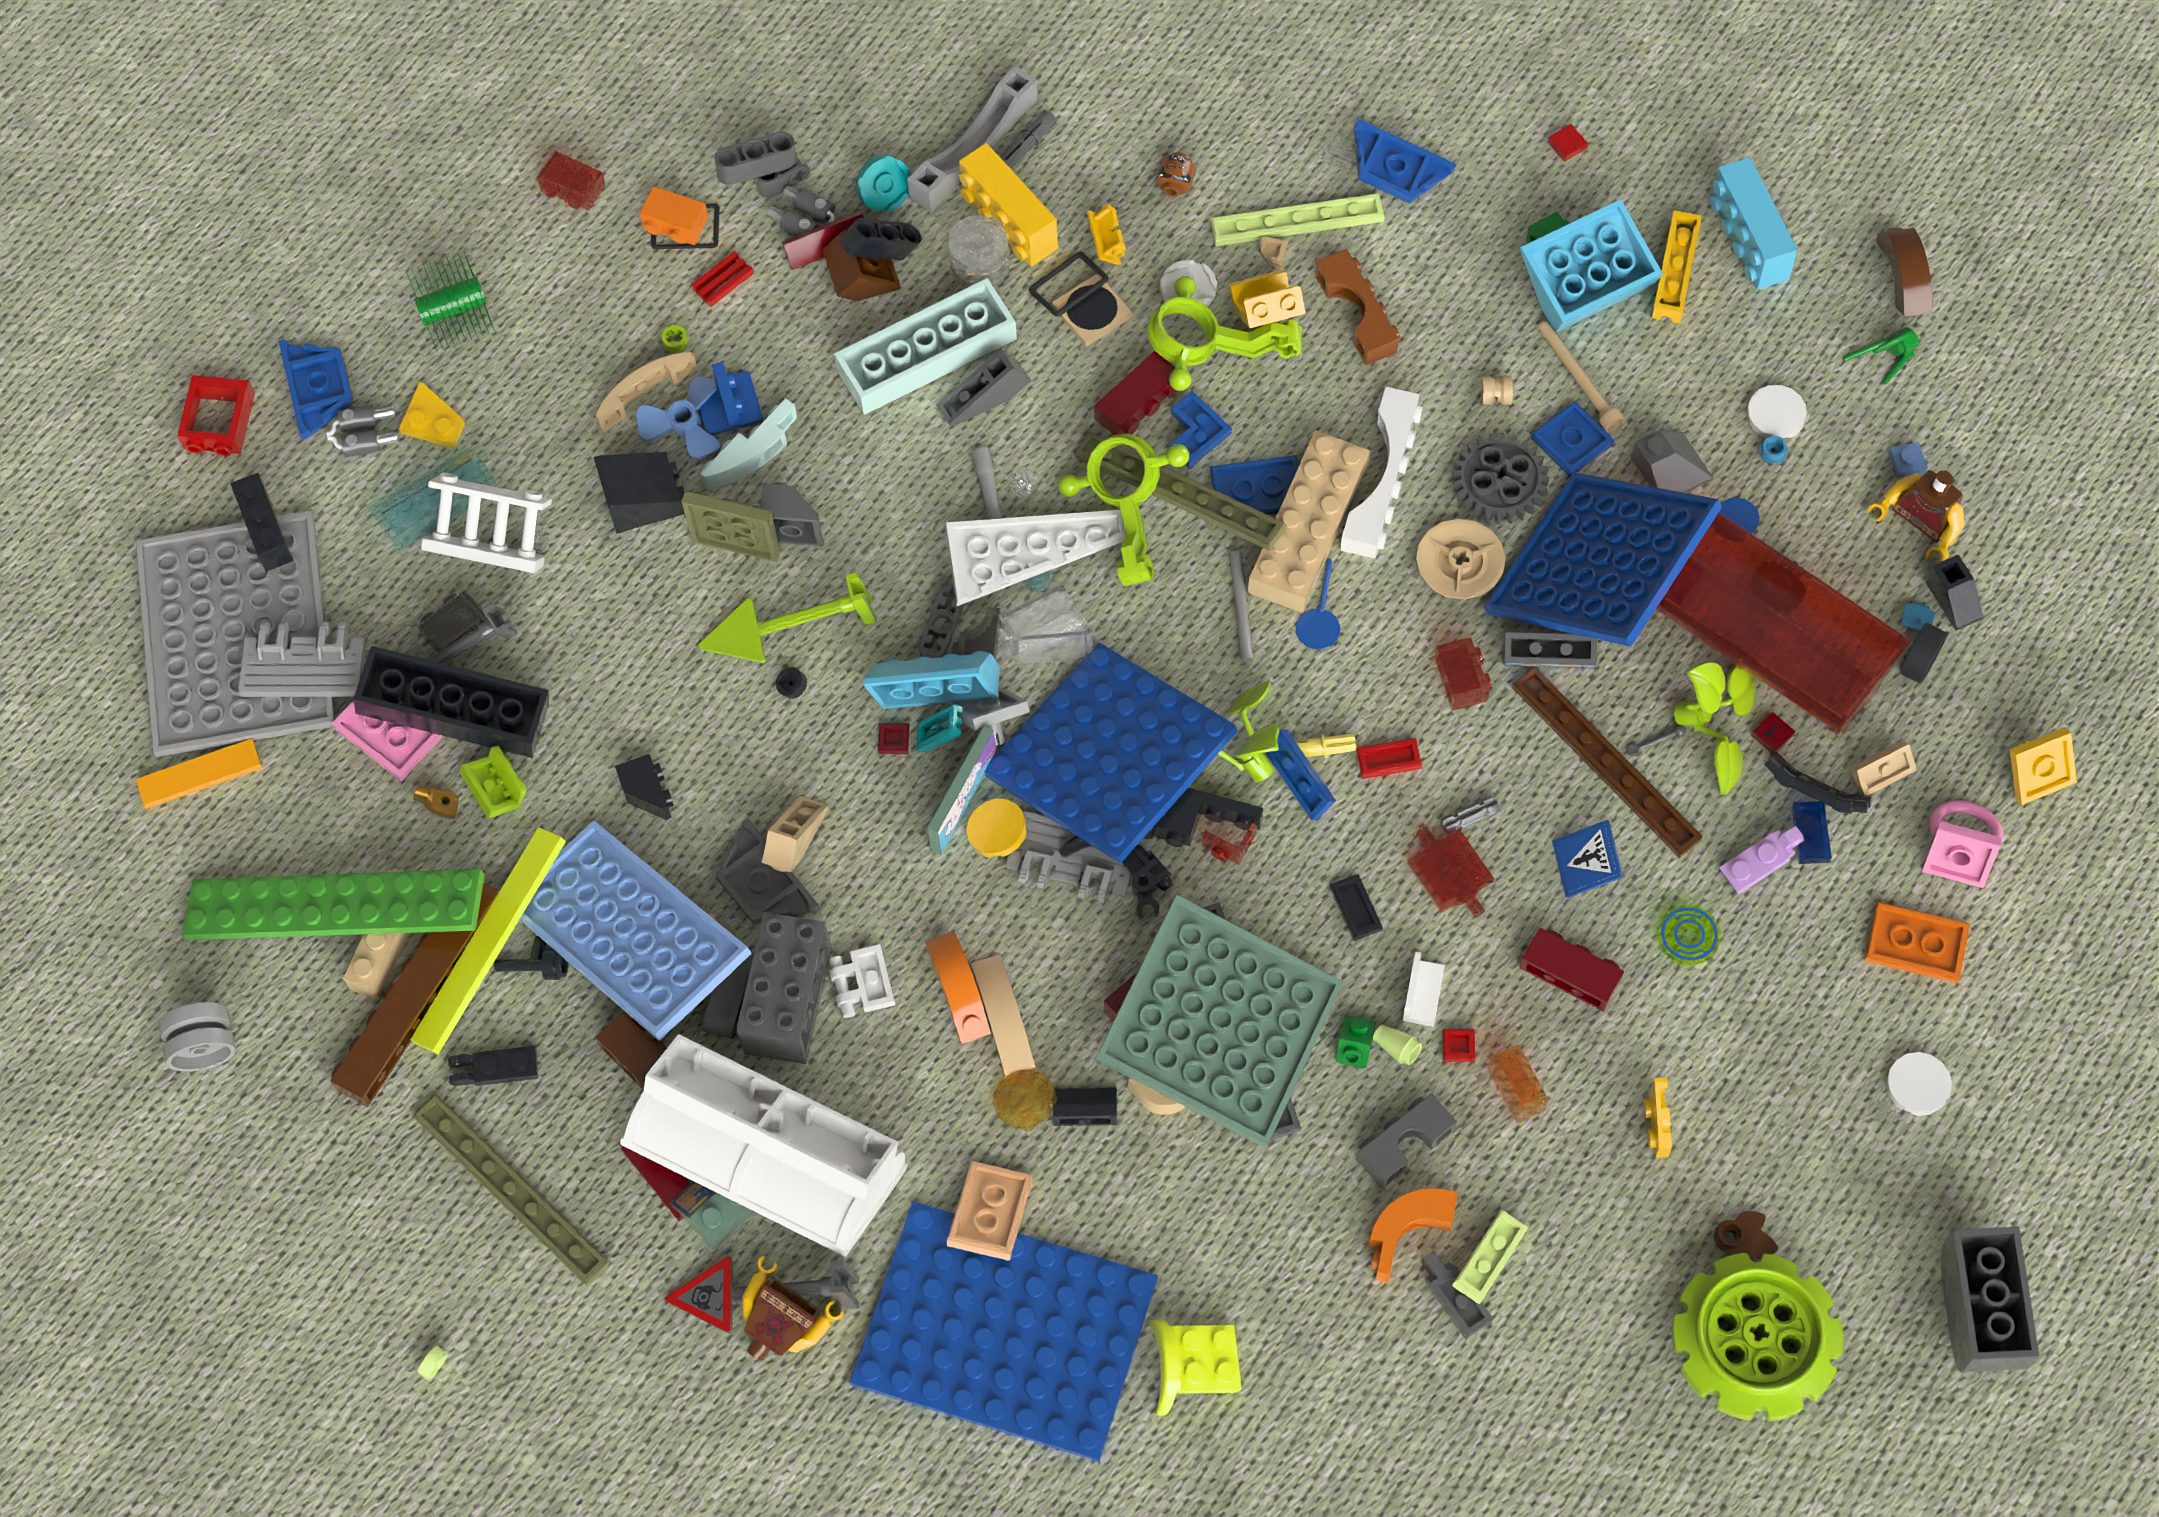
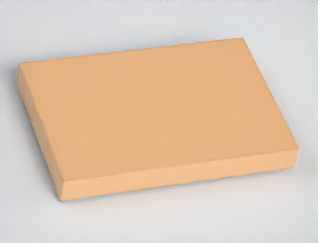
M971 1161L948 1235L947 1246L1010 1261L1031 1189L1033 1175Z

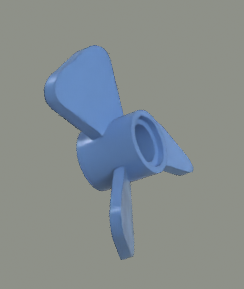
M703 376L695 377L690 383L687 400L674 402L668 408V411L649 405L639 406L636 411L640 437L644 441H653L675 430L679 436L686 439L688 453L694 459H704L720 452L722 448L720 442L702 429V419L697 412L716 391V381ZM690 416L687 421L680 423L683 417Z

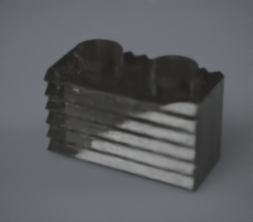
M462 590L459 594L454 593L448 596L443 606L435 613H427L417 627L422 638L439 653L477 629V625L486 620V617L481 610V606L465 590Z

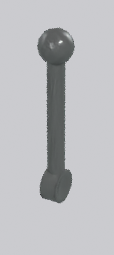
M1678 725L1673 731L1642 744H1630L1627 747V753L1630 756H1636L1639 751L1672 737H1683L1686 734V728Z

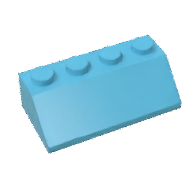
M976 651L972 655L961 656L946 654L941 658L917 657L910 661L892 659L886 661V663L875 664L863 678V685L882 708L889 709L998 699L1000 665L991 653Z

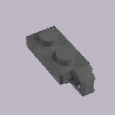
M1434 1251L1423 1258L1421 1263L1429 1273L1425 1277L1428 1287L1466 1340L1493 1322V1317L1482 1302L1480 1304L1476 1303L1452 1286L1460 1274L1457 1266L1453 1267L1450 1262L1444 1265Z

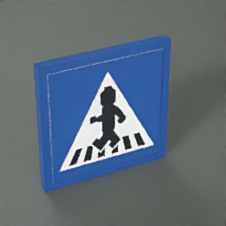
M1609 820L1552 841L1566 898L1623 878Z

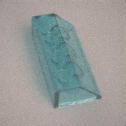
M467 448L368 508L398 553L437 529L441 489L428 487L430 480L440 476L441 473H450L457 475L458 480L497 487L492 473L478 454ZM453 492L450 521L468 511L469 495Z

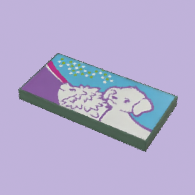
M986 726L981 728L927 826L932 852L939 855L943 853L985 777L984 771L996 755L993 729Z

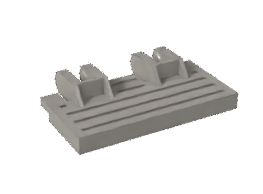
M261 622L258 638H244L238 692L241 697H354L364 669L365 638L351 637L350 649H347L348 622H339L336 644H329L331 632L329 622H320L318 638L291 637L290 649H287L289 639L288 622H279L276 644H269L271 634L269 622Z
M1022 811L1027 820L1026 838L1018 849L1009 854L1006 868L1019 871L1021 861L1024 860L1019 875V883H1027L1032 864L1036 863L1042 865L1037 878V887L1045 889L1052 867L1055 868L1053 880L1078 886L1080 877L1083 875L1078 894L1079 898L1086 899L1088 896L1092 877L1102 880L1096 896L1097 902L1105 903L1111 882L1115 883L1112 894L1125 897L1132 874L1122 863H1118L1095 847L1084 848L1067 858H1063L1059 854V849L1075 834L1047 816Z

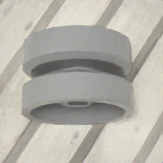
M214 1002L192 1003L167 1012L159 1020L160 1036L164 1043H166L163 1048L165 1062L170 1069L176 1071H197L222 1064L235 1055L236 1046L232 1033L228 1031L231 1022L225 1005Z

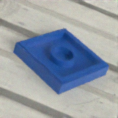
M1575 401L1531 434V439L1569 477H1571L1573 472H1579L1610 448L1615 441Z

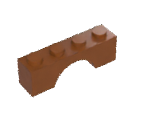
M1344 249L1317 260L1315 277L1327 298H1343L1354 303L1360 309L1363 319L1354 329L1353 344L1365 365H1369L1397 353L1400 334L1394 324L1390 325L1383 303H1378L1374 297V289L1371 282L1363 278L1358 259L1356 257L1352 258L1349 251Z

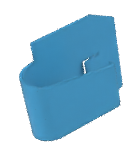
M1912 602L1911 605L1906 603L1902 615L1903 626L1921 631L1925 623L1932 625L1936 612L1930 611V607Z

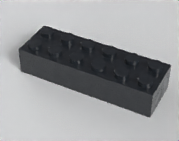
M371 646L353 701L355 713L358 715L490 748L498 745L502 751L533 758L549 707V690Z

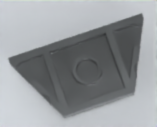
M749 819L746 820L736 843L733 842L728 851V858L721 864L716 873L718 882L752 924L761 923L763 912L791 917L817 912L820 909L819 904L792 871H777L770 865L762 863L766 840Z

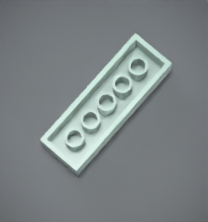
M987 278L834 353L836 369L863 415L1016 340V323Z

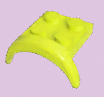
M1161 1319L1148 1321L1147 1325L1154 1331L1160 1356L1161 1387L1156 1409L1158 1416L1166 1415L1170 1411L1175 1396L1178 1393H1234L1242 1389L1234 1325L1170 1326Z

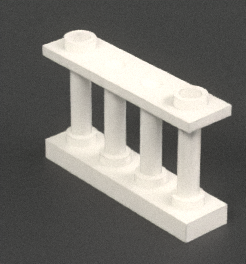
M441 473L440 476L429 481L428 487L441 489L437 529L422 538L421 550L535 573L543 568L545 555L536 554V551L533 549L538 509L543 510L551 505L552 498L543 497V493L533 490H527L525 493L458 480L457 475L450 473ZM453 492L469 495L465 536L461 538L452 537L451 533L448 532ZM481 498L498 501L493 542H490V544L481 543L479 538H477ZM509 504L526 507L522 544L518 550L507 548V544H505Z

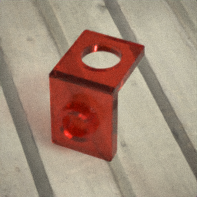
M1252 823L1239 847L1207 831L1203 835L1202 847L1210 850L1211 855L1220 861L1226 862L1230 860L1240 865L1257 835V824Z

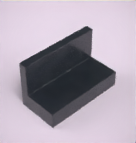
M1054 1088V1126L1117 1125V1088Z

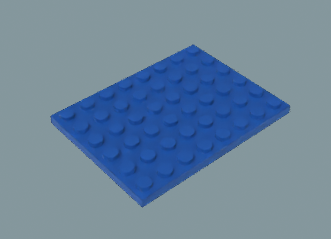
M913 1201L856 1362L850 1385L1100 1462L1158 1281V1275L1020 1233L1017 1234L1010 1261L947 1246V1239L955 1214Z

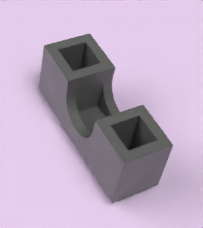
M1432 1093L1425 1099L1422 1097L1417 1098L1407 1108L1409 1112L1401 1118L1398 1116L1393 1117L1384 1125L1383 1129L1385 1131L1376 1138L1373 1135L1369 1136L1360 1144L1357 1161L1382 1189L1407 1170L1408 1160L1401 1153L1398 1146L1401 1141L1410 1137L1418 1138L1432 1150L1455 1131L1457 1121Z

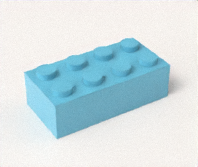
M1745 158L1718 167L1716 178L1713 181L1712 195L1709 197L1710 206L1714 212L1719 213L1722 230L1725 235H1730L1733 241L1734 254L1737 258H1741L1745 265L1744 272L1748 281L1754 282L1757 290L1789 280L1798 249L1751 158Z

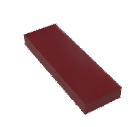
M859 210L782 241L791 269L795 270L824 258L823 248L843 230L847 231L858 218H864L863 213Z
M625 1146L621 1147L624 1155L677 1221L682 1220L683 1217L670 1203L690 1185L685 1176Z

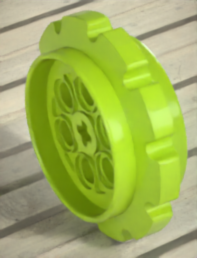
M1747 1253L1730 1255L1714 1262L1712 1276L1699 1272L1685 1288L1679 1300V1305L1685 1309L1686 1313L1676 1314L1672 1323L1673 1350L1675 1354H1682L1687 1359L1680 1370L1688 1384L1701 1398L1709 1394L1714 1395L1717 1398V1410L1743 1420H1751L1756 1411L1762 1412L1767 1421L1788 1418L1801 1412L1804 1407L1802 1398H1809L1813 1402L1817 1401L1834 1379L1837 1369L1832 1366L1830 1360L1838 1359L1843 1353L1842 1323L1840 1319L1831 1318L1828 1314V1311L1834 1305V1301L1824 1286L1812 1275L1805 1279L1800 1278L1797 1274L1798 1265L1796 1263L1771 1254H1763L1760 1262L1751 1261ZM1741 1300H1753L1756 1303L1757 1310L1749 1311L1745 1309ZM1783 1310L1787 1313L1789 1320L1786 1322L1777 1320L1773 1311ZM1721 1319L1728 1320L1732 1324L1733 1330L1729 1332L1721 1330L1717 1321ZM1755 1331L1761 1333L1760 1342L1754 1340L1755 1335L1753 1333ZM1784 1341L1793 1343L1797 1348V1353L1790 1354L1785 1352L1781 1343ZM1728 1351L1738 1353L1741 1357V1362L1737 1364L1731 1363L1727 1360L1725 1353ZM1766 1362L1771 1365L1773 1374L1765 1375L1760 1372L1757 1363Z

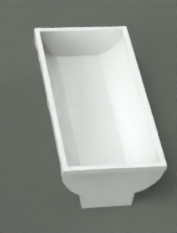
M679 1034L646 1074L644 1091L631 1114L625 1134L620 1142L621 1145L845 1257L907 1168L905 1154L897 1150V1141Z

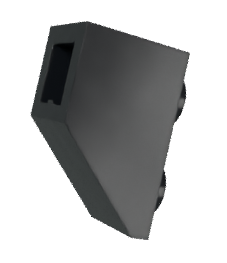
M1959 554L1933 565L1925 583L1954 629L1957 631L1981 620L1983 613L1975 581Z
M650 754L615 766L628 804L663 819L672 818L669 808L673 807L674 804L669 789L662 791L660 781L665 780L660 764H653Z

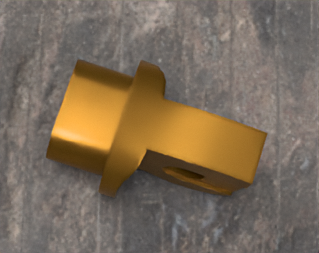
M418 784L413 800L425 804L424 808L429 812L444 818L455 819L459 803L455 793L449 790H437L435 785L430 789ZM446 800L449 804L444 805L441 801Z

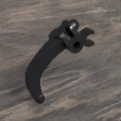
M1075 835L1059 849V854L1063 858H1067L1073 853L1093 846ZM1138 844L1122 861V864L1133 875L1132 891L1138 898L1136 914L1140 920L1144 917L1142 908L1146 905L1153 907L1155 917L1159 916L1160 906L1154 899L1153 892L1158 888L1166 892L1173 886L1170 878L1171 873L1151 850L1147 852Z

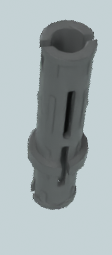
M1043 110L1041 115L1030 126L1026 125L1022 129V134L1000 156L1010 169L1034 145L1038 146L1042 142V137L1057 123L1055 116L1048 110Z

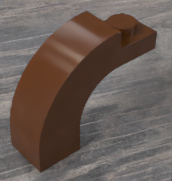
M1890 228L1884 233H1877V244L1888 256L1892 266L1896 308L1904 317L1933 313L1929 264L1923 243L1914 228Z

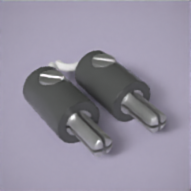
M789 186L785 187L783 194L795 200V206L799 210L824 223H827L829 219V222L835 220L834 203L807 189L799 192ZM771 206L767 211L769 216L780 221L781 229L794 236L819 227V224L791 209L784 213Z
M373 404L338 410V420L333 422L332 430L327 432V439L332 440L337 448L343 449L345 457L381 451L380 445L399 441L397 432L378 435L377 430L341 436V444L332 436L338 424L341 431L344 432L377 426V419L395 416V409L393 407L375 410Z

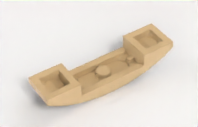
M691 352L668 355L638 368L625 377L611 390L596 413L600 430L605 432L626 418L624 406L668 377L675 385L696 371L697 365L694 355Z
M1001 955L970 963L996 1043L1005 1078L1036 1069L1021 1015Z

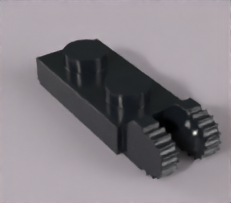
M536 1046L476 1052L473 1055L459 1054L448 1058V1066L452 1068L473 1066V1073L465 1072L450 1075L449 1084L453 1086L469 1084L480 1086L539 1079Z

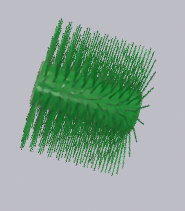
M464 252L473 278H468L458 253L467 280L463 281L452 254L462 282L457 283L447 258L456 284H451L442 262L450 286H445L437 266L444 288L440 289L432 270L439 290L434 291L427 274L433 292L428 293L422 278L427 294L418 298L415 294L416 298L414 301L424 326H427L428 330V325L433 324L437 334L434 323L438 322L442 330L439 321L444 319L450 334L445 320L450 318L457 335L451 319L455 315L465 339L457 314L461 313L470 335L463 316V312L467 311L476 334L468 310L472 309L482 333L474 308L478 307L488 331L480 306L484 305L493 330L494 327L486 308L487 301L477 276H474Z

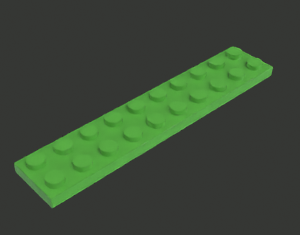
M481 869L193 879L181 935L186 940L476 931L485 874Z

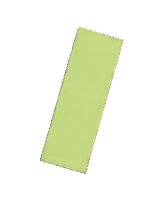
M1501 1209L1452 1286L1480 1304L1528 1227Z

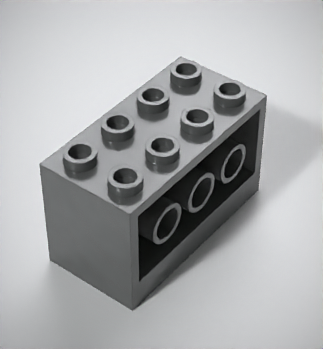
M763 912L737 1025V1033L746 1055L801 1064L807 1063L832 950L825 922Z

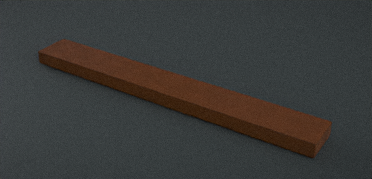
M1535 666L1512 684V689L1678 858H1681L1702 840L1703 836Z

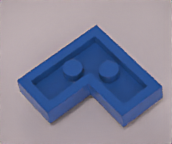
M1193 391L1171 407V415L1187 430L1170 443L1169 447L1174 444H1182L1188 449L1189 460L1185 466L1189 469L1232 434V427Z

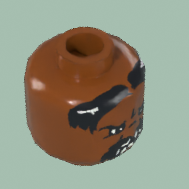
M1172 153L1162 158L1156 176V183L1168 196L1176 197L1179 194H1185L1191 189L1196 167L1191 158L1186 154Z

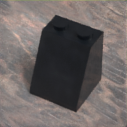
M666 452L599 455L594 457L616 534L685 514L682 506L685 492L683 486L677 487L675 479L680 478L675 461L669 462Z

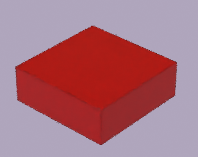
M1572 124L1548 137V144L1564 162L1588 147V142Z
M1443 1029V1062H1475V1029Z

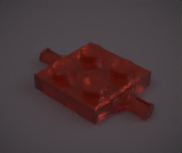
M1427 826L1423 827V831L1422 829L1418 830L1416 834L1426 847L1421 853L1409 859L1408 865L1440 912L1443 913L1455 905L1465 903L1474 918L1478 917L1479 913L1480 915L1483 914L1485 909L1475 896L1481 889L1494 882V877L1462 831L1458 829L1447 837L1436 840Z

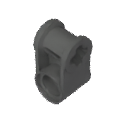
M796 153V162L792 167L755 178L757 191L763 197L772 198L783 192L786 186L791 187L805 180L810 174V168L807 164L801 163Z

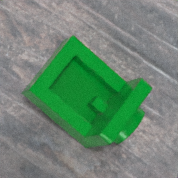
M1345 1015L1337 1049V1063L1359 1068L1367 1067L1376 1021Z

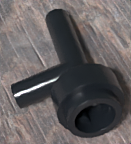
M536 936L530 959H496L494 969L496 972L542 971L545 980H560L561 977L567 975L568 961L554 949L545 950L546 942L539 936Z

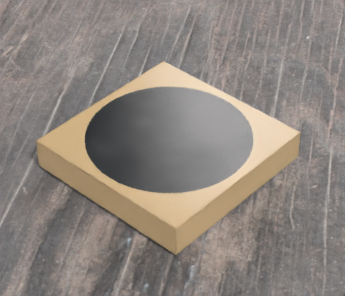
M1095 274L1053 301L1052 306L1057 311L1101 280L1102 277L1099 274ZM1105 283L1059 317L1082 344L1087 347L1131 319L1132 312L1112 288Z

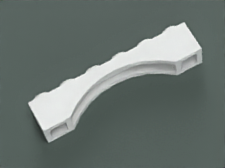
M1385 387L1378 411L1377 425L1383 435L1387 448V468L1374 492L1361 505L1349 512L1342 535L1341 551L1375 559L1378 549L1384 550L1388 534L1383 532L1385 523L1391 525L1395 507L1390 505L1392 498L1398 499L1402 482L1398 481L1400 473H1406L1409 457L1405 456L1406 449L1413 448L1416 431H1412L1414 423H1420L1423 407L1419 406L1420 394Z

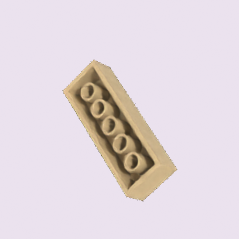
M1314 431L1276 516V519L1285 523L1286 530L1270 551L1262 548L1249 577V594L1301 613L1304 612L1367 469L1370 450L1322 432Z

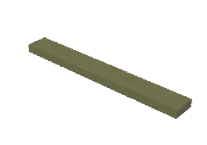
M1089 432L1074 452L1075 458L1087 464L1092 451L1099 443L1106 439L1093 432ZM1118 445L1105 454L1100 465V471L1137 488L1141 484L1144 475V462L1141 455ZM1160 466V477L1151 495L1269 551L1286 530L1284 522L1165 466Z
M436 1094L413 1115V1118L583 1284L588 1286L610 1265L609 1261Z

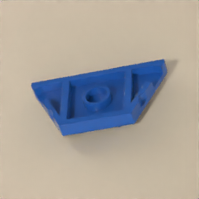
M1357 119L1355 123L1354 135L1358 180L1405 202H1413L1453 173L1457 165L1361 119Z
M281 340L279 341L292 403L299 433L302 440H304L338 415V410L346 409L353 404L352 392L343 355L339 348H320L312 344H304L303 347L289 345L288 341Z

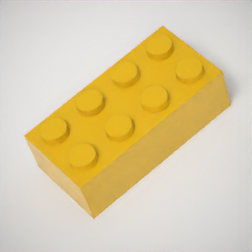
M987 143L959 161V178L962 185L960 192L962 197L968 204L973 203L978 208V213L985 223H992L996 234L1003 242L1008 241L1013 246L1012 250L1020 261L1025 260L1032 267L1058 249L1057 220L1054 215Z

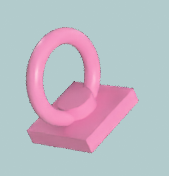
M1963 800L1945 802L1934 809L1929 819V828L1933 840L1925 858L1922 872L1984 888L2003 841L2001 823L1991 811L1979 804ZM1951 813H1967L1982 820L1990 829L1991 834L1946 823L1942 820Z

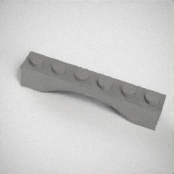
M1014 66L997 84L985 107L966 132L944 152L925 160L907 179L910 199L932 213L961 182L959 178V161L985 143L993 148L1038 100L1037 80Z

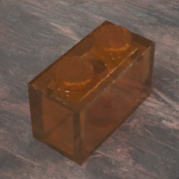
M1519 1045L1490 1057L1488 1071L1517 1124L1546 1110L1548 1098Z

